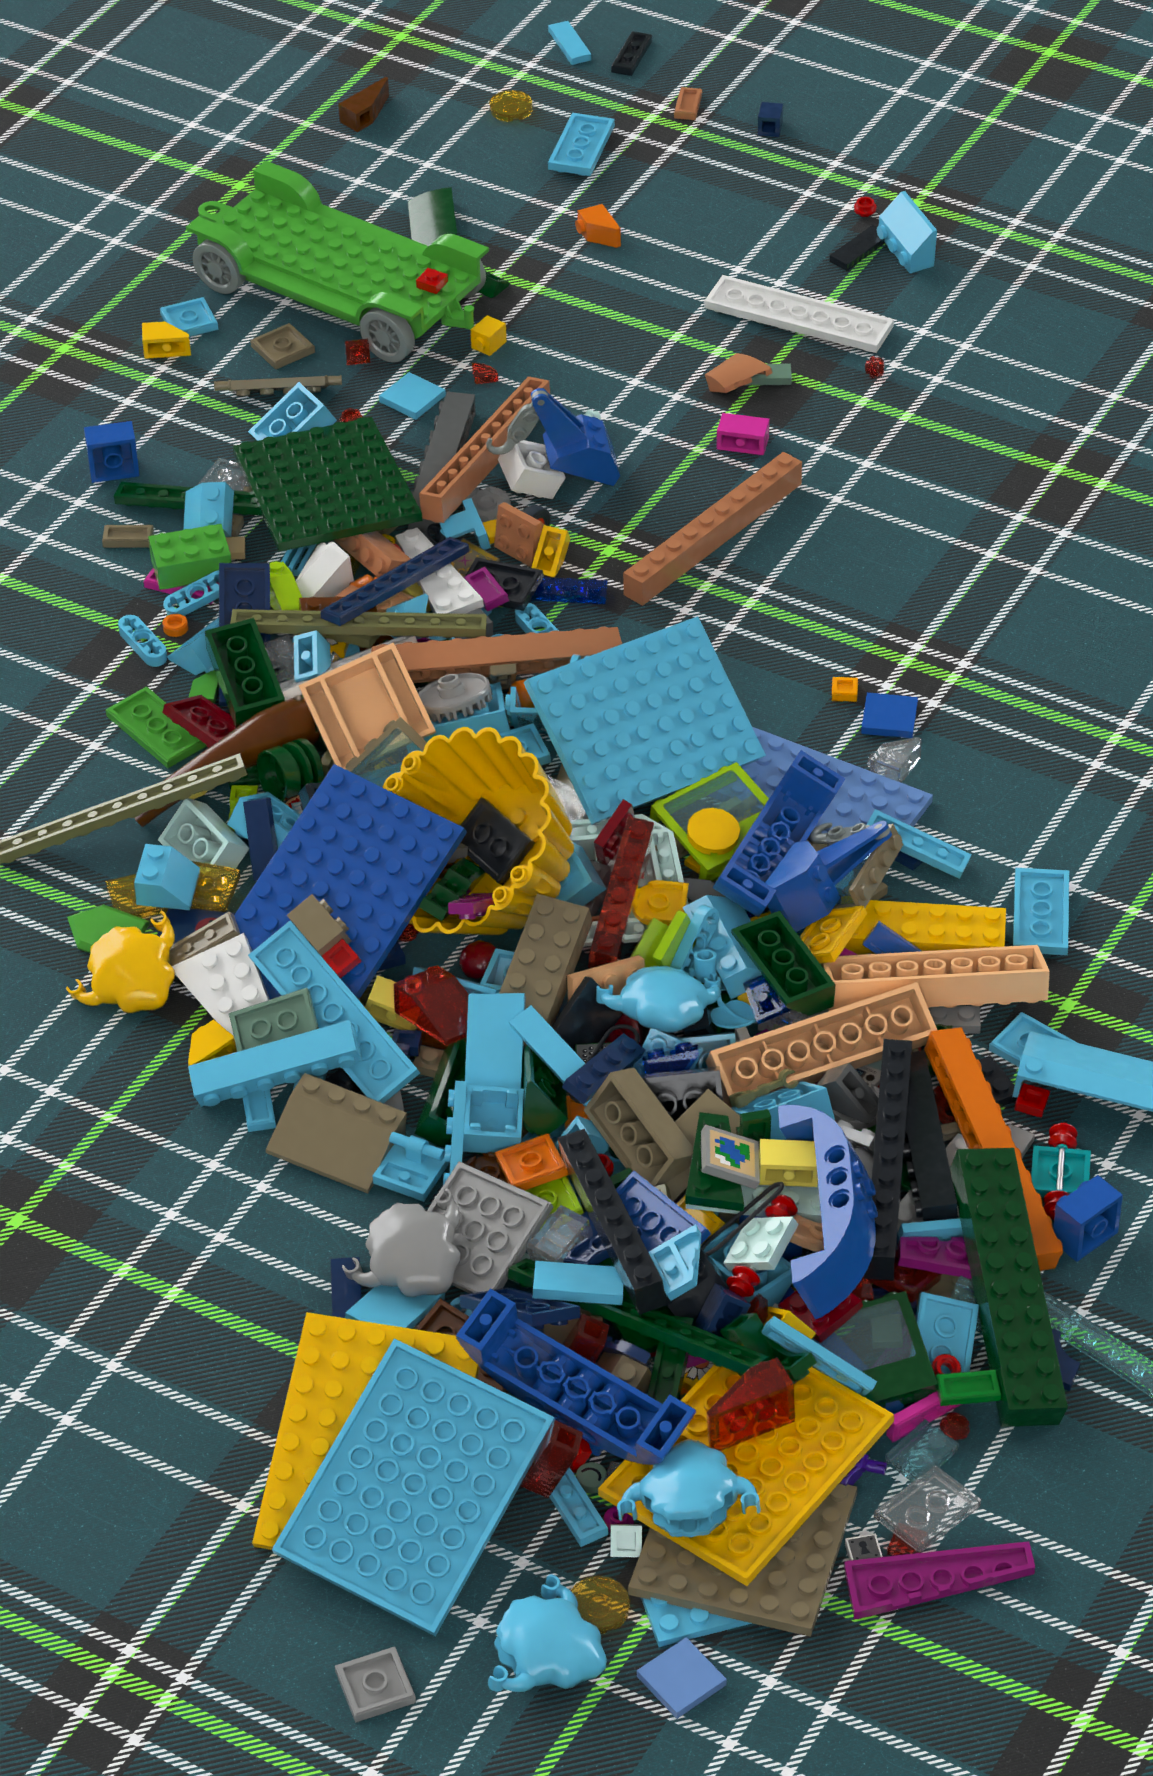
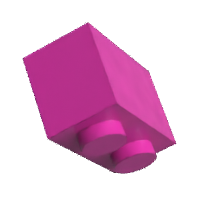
M722 413L717 428V449L764 455L769 439V419Z

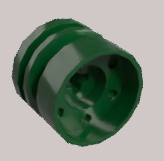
M304 738L287 742L282 747L276 746L264 750L257 757L256 769L264 792L271 793L282 802L297 797L299 791L309 783H322L324 779L320 756L313 744Z

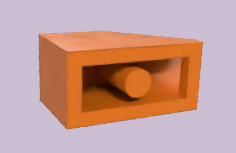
M603 204L578 210V220L575 222L576 229L579 234L581 233L586 241L616 248L621 247V228Z

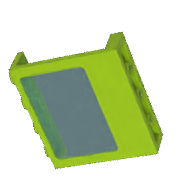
M735 762L729 766L721 767L718 772L706 778H701L700 781L676 791L665 799L657 800L651 805L649 818L656 822L662 821L669 830L673 831L677 840L701 866L699 879L714 882L721 875L769 798L741 766ZM706 808H717L732 814L740 827L738 844L733 850L722 855H717L718 853L703 854L694 849L687 838L688 821L694 813Z

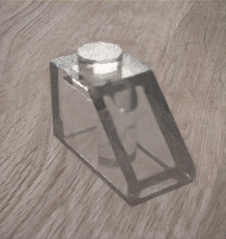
M914 737L881 744L878 750L872 752L867 762V766L870 767L869 771L902 783L921 758L922 739Z

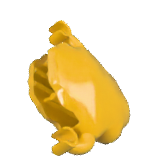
M160 911L163 916L161 922L157 923L151 918V922L156 930L162 932L160 937L156 934H144L137 927L119 926L112 928L108 933L102 935L91 946V954L87 964L88 970L93 974L91 981L93 991L86 993L84 985L79 979H76L79 987L75 991H71L68 986L66 987L71 997L88 1006H98L102 1003L118 1004L119 1008L125 1013L156 1010L163 1007L168 999L169 989L175 979V970L168 963L170 948L173 946L175 934L165 912Z

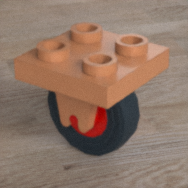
M506 502L498 505L494 547L532 567L543 526H550V513L547 509L535 504L527 507L523 512Z

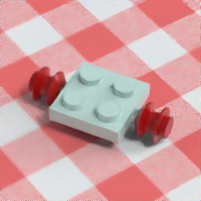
M778 1195L770 1202L772 1206H767L765 1209L767 1217L753 1218L741 1229L723 1262L726 1268L732 1271L734 1275L728 1277L727 1285L731 1291L741 1297H749L754 1294L753 1286H757L760 1283V1278L755 1272L756 1270H775L799 1225L793 1217L797 1214L798 1208L793 1199L786 1195Z

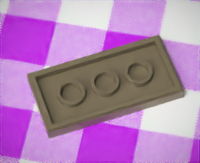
M709 1089L675 1121L693 1148L699 1112L728 1116L731 1133L736 1134V1127H740V1115ZM636 1160L631 1167L651 1183L664 1164L644 1168ZM690 1166L687 1170L665 1183L670 1189L671 1200L674 1203L686 1193Z

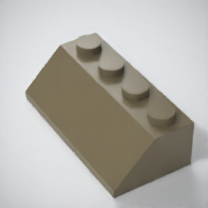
M635 1068L610 1072L584 1108V1112L626 1169L630 1167L634 1171L631 1165L636 1160L644 1168L664 1164L651 1184L655 1187L667 1183L687 1170L691 1165L693 1146Z

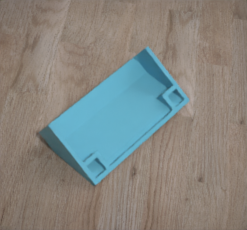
M1029 1032L1012 1097L1018 1098L1021 1084L1024 1080L1153 1112L1152 1061Z

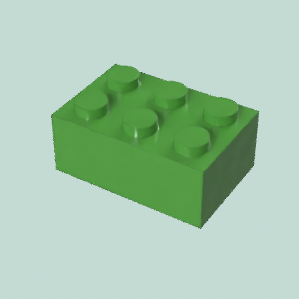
M222 524L148 536L150 558L159 590L189 585L214 571H218L219 563H232Z

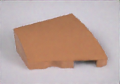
M736 353L706 373L705 377L710 392L728 393L740 386L753 382L751 377L756 374L768 376L773 372L771 367L762 361L748 355Z

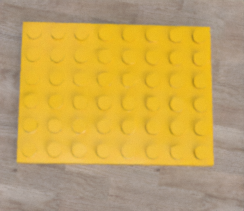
M306 1312L252 1541L254 1547L272 1550L394 1338L477 1379L480 1366L462 1348L456 1336Z
M713 1365L680 1400L694 1408L696 1413L673 1447L681 1441L693 1439L702 1442L710 1448L721 1451L726 1456L727 1468L737 1476L748 1479L754 1485L759 1495L761 1511L757 1513L755 1506H748L746 1514H743L740 1500L742 1495H738L734 1505L727 1510L726 1520L713 1529L708 1535L694 1537L670 1536L668 1532L655 1525L653 1513L643 1505L641 1500L635 1502L637 1520L745 1586H748L892 1425L894 1414L813 1367L808 1369L809 1374L805 1378L797 1381L789 1389L779 1390L766 1384L756 1376L752 1378L742 1377L735 1371ZM624 1460L598 1488V1495L617 1507L625 1491L634 1483L640 1482L652 1470L653 1465L638 1464Z

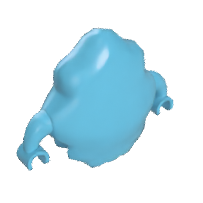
M669 966L644 967L627 978L626 985L623 987L620 995H613V985H609L608 989H601L597 986L596 1001L600 1004H605L612 1010L621 1011L644 1027L674 1033L698 1022L703 1017L704 1008L717 1001L721 994V978L716 977V981H709L707 978H704L703 985L680 969Z
M693 1439L681 1441L672 1447L664 1460L659 1464H654L652 1470L640 1482L631 1485L617 1504L620 1521H622V1516L625 1513H632L633 1520H637L635 1502L641 1500L643 1505L653 1513L655 1525L668 1532L672 1537H694L710 1534L713 1529L726 1520L727 1510L734 1505L738 1495H742L740 1500L743 1514H746L748 1506H755L757 1513H760L761 1507L759 1495L754 1485L748 1479L737 1476L727 1468L725 1454Z
M548 1575L546 1585L541 1586V1595L545 1599L530 1596L524 1599L513 1600L509 1609L504 1613L496 1630L498 1636L494 1641V1647L498 1651L501 1664L513 1669L516 1677L508 1678L506 1668L500 1665L496 1666L493 1671L494 1677L490 1676L488 1679V1686L492 1691L498 1692L506 1689L513 1692H525L534 1686L546 1684L568 1689L575 1687L583 1681L596 1678L606 1669L607 1659L601 1645L600 1631L597 1626L582 1619L578 1611L577 1598L568 1588L560 1584V1579L557 1576Z

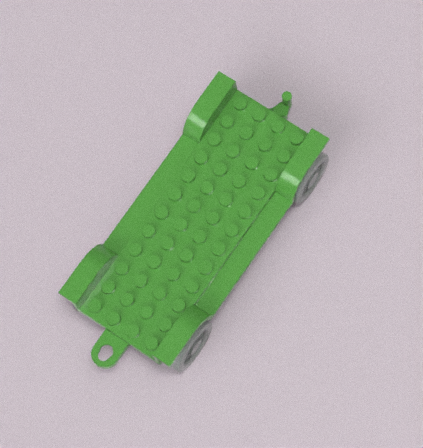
M266 160L253 170L255 190L237 205L230 207L217 201L205 202L198 208L199 216L186 226V231L197 235L199 246L193 252V264L198 276L209 288L221 294H230L247 280L360 326L361 336L366 346L372 353L384 361L392 363L402 361L414 349L415 339L422 336L439 319H441L442 325L466 329L474 327V306L466 305L463 311L459 301L463 298L474 296L484 286L486 272L480 259L489 252V247L455 234L441 235L429 246L321 204L317 191L306 178ZM215 209L219 210L220 212L216 214H210L207 212V210ZM427 268L448 274V282L437 294L416 288V280Z

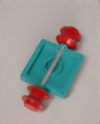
M1067 1123L1055 1124L1049 1129V1147L1033 1146L1032 1184L1036 1193H1039L1044 1198V1211L1052 1220L1055 1218V1205L1061 1197L1068 1196L1077 1190L1084 1181H1089L1091 1150L1075 1149L1078 1132L1075 1127Z

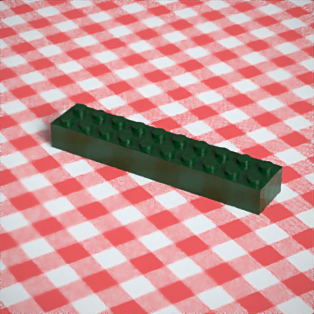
M958 1149L950 1170L976 1303L979 1305L978 1313L989 1369H996L1001 1391V1399L996 1401L1001 1427L1059 1425L1068 1409L1015 1149Z

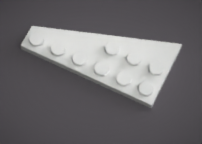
M244 933L172 966L175 970V975L215 1021L232 1035L233 1030L229 1013L270 1000L259 969L248 956L252 950Z

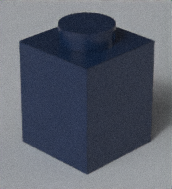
M761 102L758 115V135L780 137L783 123V104Z

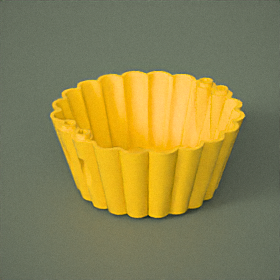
M461 727L456 729L449 739L444 735L434 736L428 740L423 752L413 751L409 753L402 761L401 772L394 773L385 780L384 789L458 825L462 824L480 798L483 797L535 842L521 863L511 870L510 877L503 886L485 873L483 878L469 893V895L472 893H493L492 898L495 906H488L485 916H476L474 919H459V914H450L441 921L418 908L408 923L413 924L417 931L421 933L501 935L508 929H521L525 926L537 894L556 898L559 895L561 889L560 882L570 872V864L567 860L574 851V843L569 837L572 832V824L537 757L532 753L526 752L517 737L506 736L502 738L498 731L492 727H485L477 733L469 727ZM468 855L467 857H464L472 863L476 864ZM437 878V880L435 881V883H434L433 886L431 887V889H430V891L428 892V894L432 892V890H433L435 884H436L438 881H440L441 879Z

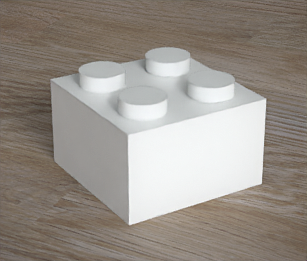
M523 440L517 443L510 452L502 454L498 458L511 491L553 499L566 478L563 472L550 469L546 448L543 444Z

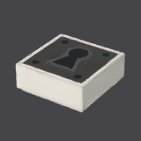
M876 1533L845 1539L849 1560L883 1557Z

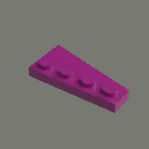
M472 893L471 895L459 898V900L449 902L448 912L449 914H459V919H474L476 916H485L488 906H495L492 898L493 893Z
M900 1237L898 1242V1266L972 1279L963 1237H951L949 1241H939L937 1237Z

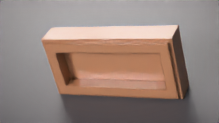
M680 88L674 111V119L696 120L702 98V89Z

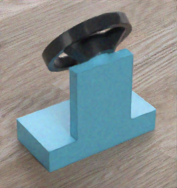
M472 498L462 501L464 511L451 515L444 523L430 524L425 531V536L434 546L449 537L458 540L459 536L473 531L480 548L484 550L491 548L486 530ZM430 529H432L435 532V537L439 541L438 543L434 541L429 533Z

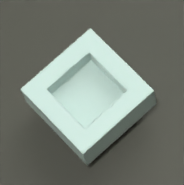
M611 1524L610 1557H639L642 1551V1525Z

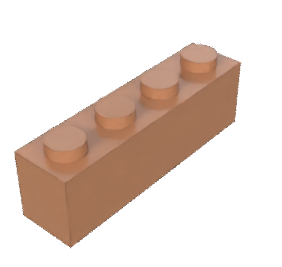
M378 531L334 540L377 577L384 575L411 559Z

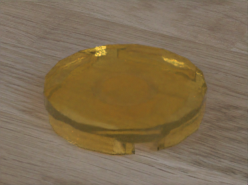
M502 91L492 96L489 101L492 116L501 121L511 122L513 118L523 120L532 112L531 97L521 91Z
M593 1576L581 1580L571 1589V1592L577 1598L578 1611L582 1619L597 1626L600 1634L607 1633V1630L613 1628L616 1630L628 1618L630 1600L627 1590L620 1582L610 1577Z

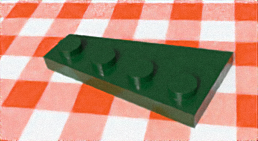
M699 1112L685 1204L743 1212L744 1199L741 1184L702 1173L701 1131L705 1125L731 1133L729 1117Z

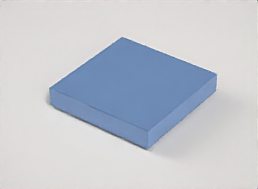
M687 1637L637 1670L638 1679L676 1719L725 1687L727 1679Z

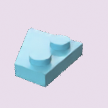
M696 1224L648 1252L663 1280L664 1291L671 1301L697 1286L702 1234Z

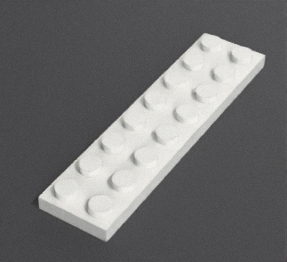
M722 275L704 301V308L714 310L715 312L733 315L738 318L756 321L877 353L894 326V319L725 275Z

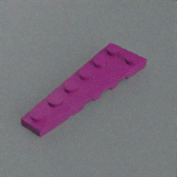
M1028 1541L844 1561V1571L853 1618L855 1620L1034 1575L1035 1563L1030 1542Z

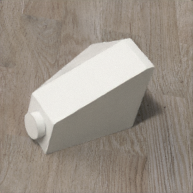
M325 542L318 544L296 579L302 598L335 597L354 581L350 556L335 542H330L327 545Z

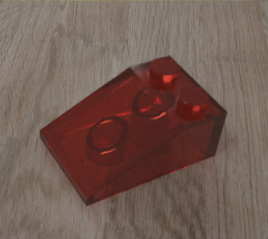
M437 965L393 984L394 1011L396 1014L446 1046L467 1037L469 994L454 975Z
M778 1357L760 1362L756 1366L749 1368L706 1412L709 1447L721 1451L795 1422L794 1384Z

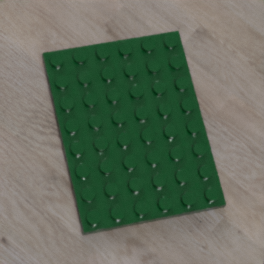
M360 417L354 421L337 422L330 426L313 427L306 431L290 432L287 435L266 437L263 440L247 441L233 446V453L279 552L423 521L422 512L372 417Z

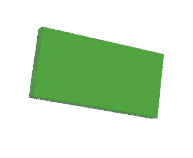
M147 686L106 709V716L166 768L172 767L206 747L205 743L191 736L187 730L173 723L169 717L162 713L164 704L167 703Z

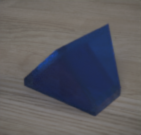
M763 975L743 983L758 1025L792 1010L785 1006Z

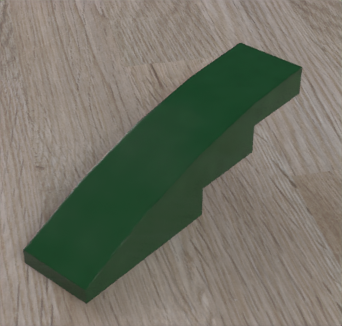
M463 857L448 869L444 878L435 884L432 892L423 898L419 908L443 921L450 915L448 903L469 895L486 872Z

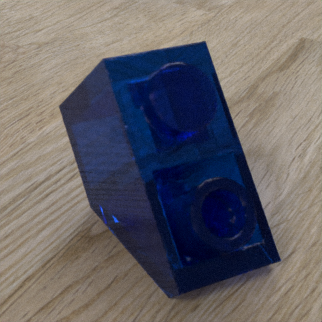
M685 1042L675 1045L674 1050L665 1052L663 1048L649 1050L647 1055L642 1058L645 1074L690 1070L699 1056L698 1044L692 1045L691 1042Z

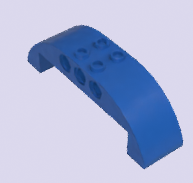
M800 750L712 888L759 918L776 892L774 888L765 882L795 842H803L808 839L822 814L842 786L845 778Z
M782 1105L778 1107L779 1127L787 1140L814 1141L824 1250L791 1260L792 1284L814 1318L818 1319L832 1311L850 1295L869 1267L876 1242L874 1218L878 1217V1212L872 1200V1196L876 1192L862 1161L834 1119L824 1112L811 1107Z
M491 1288L456 1334V1339L467 1354L482 1370L521 1401L555 1417L556 1423L593 1445L631 1462L645 1465L661 1463L696 1413L694 1408L672 1395H669L663 1404L518 1319L516 1303Z

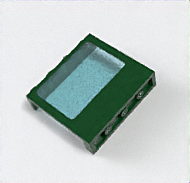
M906 1291L900 1293L890 1292L882 1298L872 1301L862 1300L863 1307L822 1343H819L814 1338L811 1339L876 1380L877 1383L873 1390L864 1397L883 1408L886 1407V1403L897 1400L905 1407L910 1406L936 1392L938 1389V1383Z

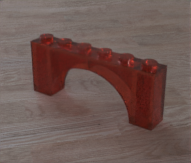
M630 816L627 818L591 945L588 969L619 961L621 958L636 891L640 879H644L650 857L654 822Z
M582 1313L562 1345L595 1364L605 1346L609 1325ZM555 1420L550 1426L538 1454L520 1486L549 1498L578 1455L583 1432Z

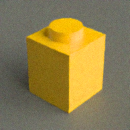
M488 315L471 329V348L491 356L507 342L506 323Z

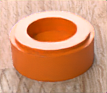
M170 614L163 619V631L168 636L179 637L188 631L187 618L181 614Z

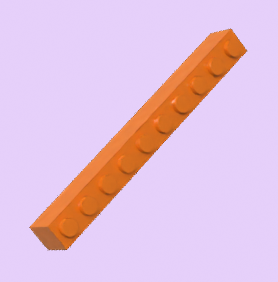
M962 1027L931 1031L924 1050L968 1149H1015L1039 1270L1055 1269L1063 1253L1062 1243L1060 1239H1057L1053 1231L1051 1218L1044 1211L1041 1196L1035 1191L1031 1174L1026 1170L1022 1162L1021 1152L1019 1148H1016L1012 1140L1010 1127L1003 1120L1000 1105L994 1100L991 1085L984 1078L981 1063L975 1058L970 1039L966 1038Z

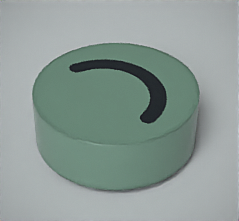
M589 1462L578 1468L576 1478L586 1493L594 1494L598 1493V1488L607 1479V1472L602 1465Z

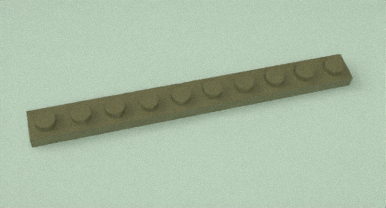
M232 609L230 622L232 624L254 618L259 632L266 634L288 633L298 635L317 630L321 635L477 638L486 636L487 614L364 612L339 626L321 619V611Z
M239 753L0 840V864L11 863L22 856L36 854L47 847L61 845L69 839L88 835L102 827L113 826L124 819L138 817L141 813L149 810L160 809L171 802L187 799L191 795L202 791L212 790L226 782L237 781L247 775L241 754Z

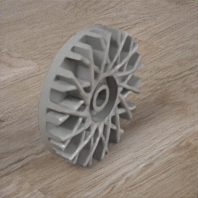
M477 673L448 674L429 683L418 692L429 718L433 722L438 720L439 723H441L445 716L448 721L452 718L458 720V712L463 713L465 717L467 714L473 715V709L481 710V708H485L486 702H490L493 695L489 680Z

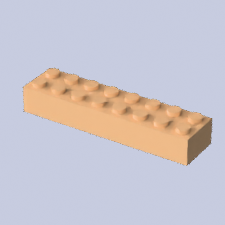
M1038 945L838 956L835 962L821 963V966L836 984L834 1006L829 1008L828 1012L915 982L918 983L928 1008L939 1006L954 1008L957 1005L982 1006L991 1003L1008 1005L1012 1002L1036 1003L1048 1000L1050 971Z
M915 982L712 1050L705 1062L708 1068L720 1066L723 1102L732 1108L733 1106L729 1100L730 1095L741 1091L754 1090L761 1084L775 1081L778 1079L779 1073L784 1069L795 1071L793 1074L787 1075V1083L793 1080L815 1083L820 1081L829 1069L850 1063L854 1069L882 1060L884 1039L912 1041L913 1050L925 1046L930 1032L937 1030L919 985ZM781 1086V1087H779V1088H776V1089L772 1090L771 1092L776 1091V1090H779V1089L784 1088V1087Z

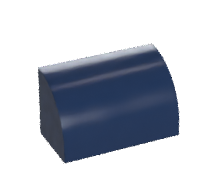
M714 1283L695 1321V1327L724 1338L720 1330L739 1315L746 1314L751 1304L735 1292Z

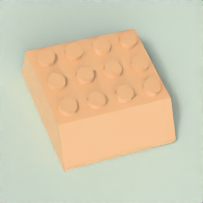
M394 642L299 685L302 696L334 764L343 769H346L347 763L352 758H358L365 751L364 748L368 742L374 738L378 739L384 733L383 730L392 720L396 721L399 717L408 723L422 738L436 733ZM402 732L374 760L408 746L413 742Z

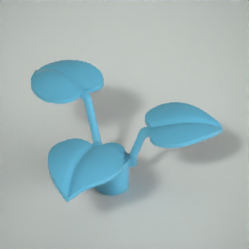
M709 949L696 951L694 953V968H689V976H695L701 983H704V978H707L709 981H716V977H719L716 973V953ZM721 982V990H726ZM721 994L717 999L719 1007L711 1011L712 1022L722 1028H741L757 1022V1014L749 1004L739 1000H732L725 1004L722 1001Z

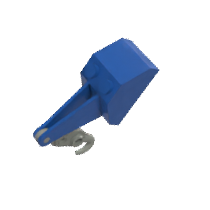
M537 388L531 392L532 402L524 405L509 425L507 441L504 445L500 447L492 446V438H488L486 442V448L489 452L496 455L506 454L517 443L529 436L540 419L545 429L543 439L550 469L614 486L620 477L613 445L603 420L582 414L578 416L573 415L543 388Z
M879 821L871 826L858 823L852 827L844 828L842 826L831 828L832 823L821 824L814 828L809 835L810 841L814 844L830 845L819 851H816L808 841L795 842L765 882L776 890L767 905L771 914L780 911L795 932L827 916L840 899L835 885L878 846L892 836L886 821ZM831 828L828 831V833H821L822 831Z

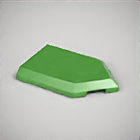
M104 904L67 917L77 948L90 954L91 946L102 935L108 933L116 926L137 927L142 933H145L150 925L148 920Z

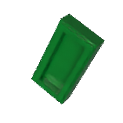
M996 1369L936 1375L940 1406L1000 1401L1001 1399Z

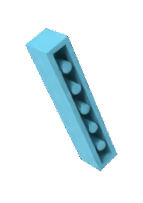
M350 1020L193 1064L188 1066L194 1097L202 1107L215 1106L220 1101L230 1098H243L247 1093L258 1090L267 1091L279 1084L296 1083L300 1081L304 1073L320 1076L326 1074L328 1070L339 1067L348 1068L356 1062L362 1061L356 1030Z

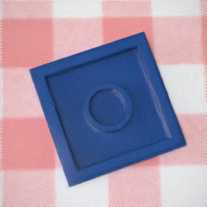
M867 692L861 734L913 739L918 697Z

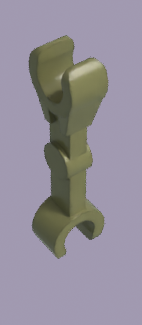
M784 1069L779 1073L778 1079L775 1081L761 1084L754 1090L741 1091L730 1095L731 1105L739 1109L747 1106L756 1099L755 1097L769 1094L772 1090L781 1086L789 1089L795 1088L798 1085L797 1080L789 1083L786 1082L787 1075L793 1074L795 1071Z

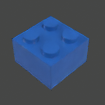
M132 421L84 427L92 483L140 476Z
M1099 1175L1081 1183L1077 1190L1068 1196L1061 1197L1055 1205L1053 1231L1057 1239H1060L1063 1251L1076 1262L1113 1237L1119 1230L1123 1195Z

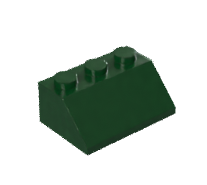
M526 1045L523 1054L522 1089H524L522 1122L531 1134L536 1133L538 1136L550 1134L568 1120L566 1090L562 1088L563 1083Z

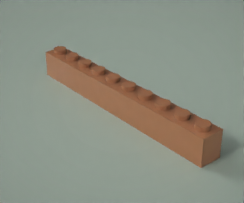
M527 377L419 493L422 519L431 520L435 523H444L461 505L462 501L499 463L498 458L500 455L488 451L486 448L488 438H492V446L494 447L504 445L507 441L509 425L524 405L532 402L531 392L537 388H543L550 394L549 380Z
M782 452L623 573L624 596L642 606L800 486L802 483V461Z
M599 627L586 630L579 628L573 631L554 630L548 633L529 632L522 635L504 634L497 637L480 636L472 639L430 640L421 643L405 642L395 646L412 682L421 683L433 682L448 674L477 673L489 677L490 666L516 663V675L543 673L569 664L573 654L580 655L581 659H583L586 655L591 656L621 645L622 641L618 627ZM387 644L372 646L371 652L387 646Z

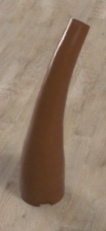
M294 697L255 714L165 780L239 753L243 759L245 769L256 766L257 757L260 752L276 746L282 747L283 744L299 738L307 739L314 745L319 738L320 732H315L314 719L305 700L298 701ZM181 800L166 804L160 809H152L141 813V815L134 819L140 826L144 827Z

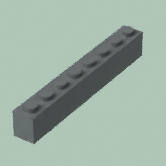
M447 392L444 401H440L439 416L436 415L434 420L435 430L430 431V445L425 446V460L420 462V475L415 477L414 491H411L420 510L419 493L467 442L476 414L475 394ZM422 519L423 521L408 524V530L418 528L422 533H425L428 526L435 522ZM432 529L429 530L430 534H435Z

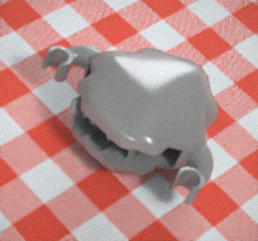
M448 1188L444 1189L448 1198L443 1201L435 1196L438 1207L441 1210H447L444 1216L436 1212H426L419 1204L396 1203L390 1209L383 1211L379 1217L370 1223L369 1235L365 1243L371 1256V1271L363 1273L358 1259L352 1258L356 1266L353 1270H347L342 1265L346 1277L369 1288L380 1285L399 1287L406 1297L439 1295L447 1292L452 1285L454 1271L460 1263V1252L452 1244L454 1231L460 1221V1212L451 1191Z

